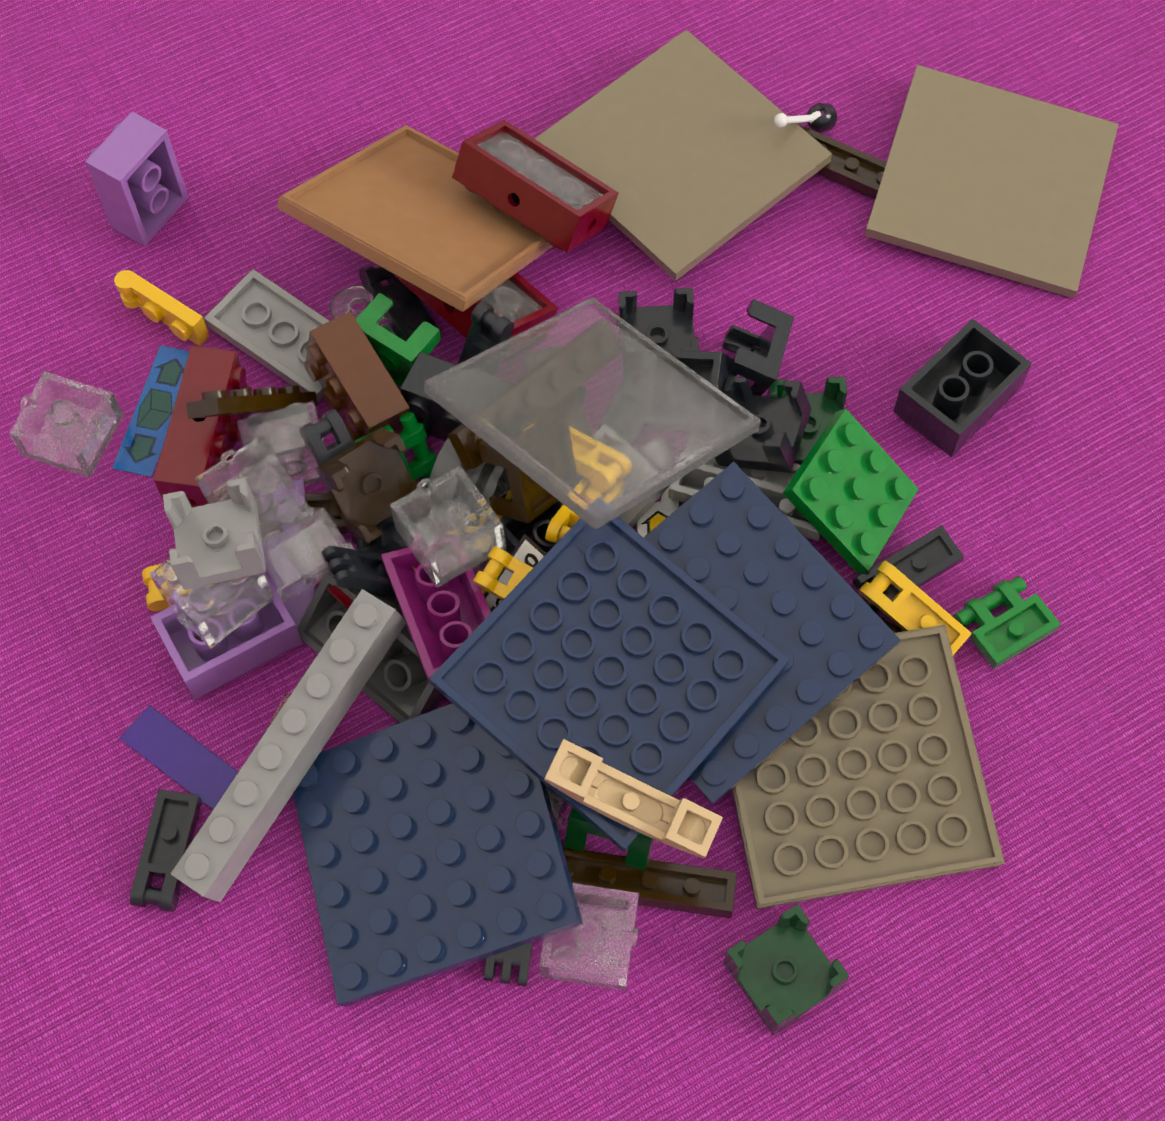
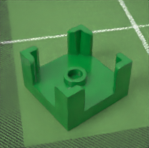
M379 292L356 318V321L397 388L400 389L420 352L429 354L440 342V330L428 322H423L407 341L402 340L391 332V328L387 325L380 326L377 324L393 306V301Z

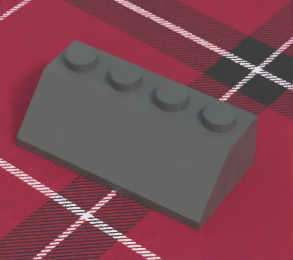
M330 570L326 571L297 627L301 640L317 653L321 651L348 610L326 589L334 585L337 586L334 580L335 575L331 574ZM338 587L353 601L360 593L359 590ZM368 592L396 609L403 617L395 597ZM406 624L362 689L366 695L400 723L432 711L445 697L428 682Z

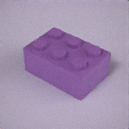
M133 111L114 127L112 133L99 147L91 152L89 158L85 161L111 228L144 247L189 198L167 130Z
M267 573L215 583L150 617L194 700L302 644L297 627Z

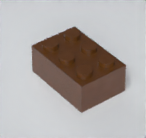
M351 311L311 330L308 347H306L305 369L313 382H320L325 391L323 397L329 410L335 409L339 413L353 441L387 424L390 425L394 433L400 434L403 430L400 417L408 413L410 407Z

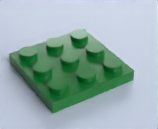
M845 408L835 412L783 491V494L858 574L869 572L919 489Z

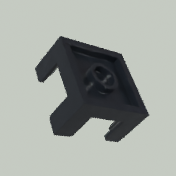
M693 288L675 289L673 305L637 307L636 291L618 292V324L623 379L629 370L637 372L636 378H641L643 375L648 376L651 349L699 351L698 337H694Z
M753 299L747 306V315L768 326L758 336L732 325L725 333L722 347L735 353L734 359L730 363L729 371L746 378L753 394L762 396L777 379L794 316Z
M728 376L723 389L724 396L731 409L722 435L719 434L715 425H711L706 438L718 466L728 467L731 463L735 462L740 468L791 473L812 409L802 383L799 381L783 382L788 398L756 396L753 394L746 378Z

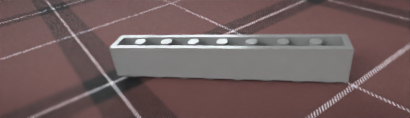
M362 589L171 872L172 876L201 896L218 902L222 901L405 626L404 618L396 609Z

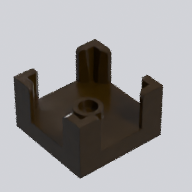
M528 408L521 413L519 420L527 422V425L533 427V429L516 441L490 435L478 443L483 462L505 467L507 470L512 500L492 495L489 498L492 513L525 523H530L578 486L566 416Z
M383 428L378 429L316 467L349 533L366 543L383 534L382 530L375 527V525L400 509L407 507L418 512L433 503L426 487L412 480L398 452L404 453L407 451L400 435Z

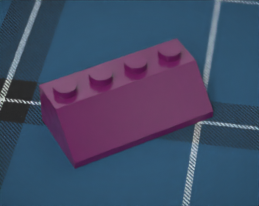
M458 534L381 554L382 563L428 682L429 678L491 613L481 588L472 582L475 578V573Z

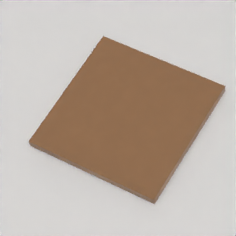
M407 125L278 198L277 209L462 312L553 247L550 241L536 232L525 228L521 222L507 213L497 210L493 204L478 194L468 191L464 185L453 179L452 176L459 155L458 152Z

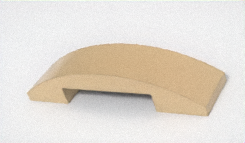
M565 739L562 740L544 781L583 805L632 830L701 858L706 857L723 819L722 816L685 798L678 800L602 763L603 758Z

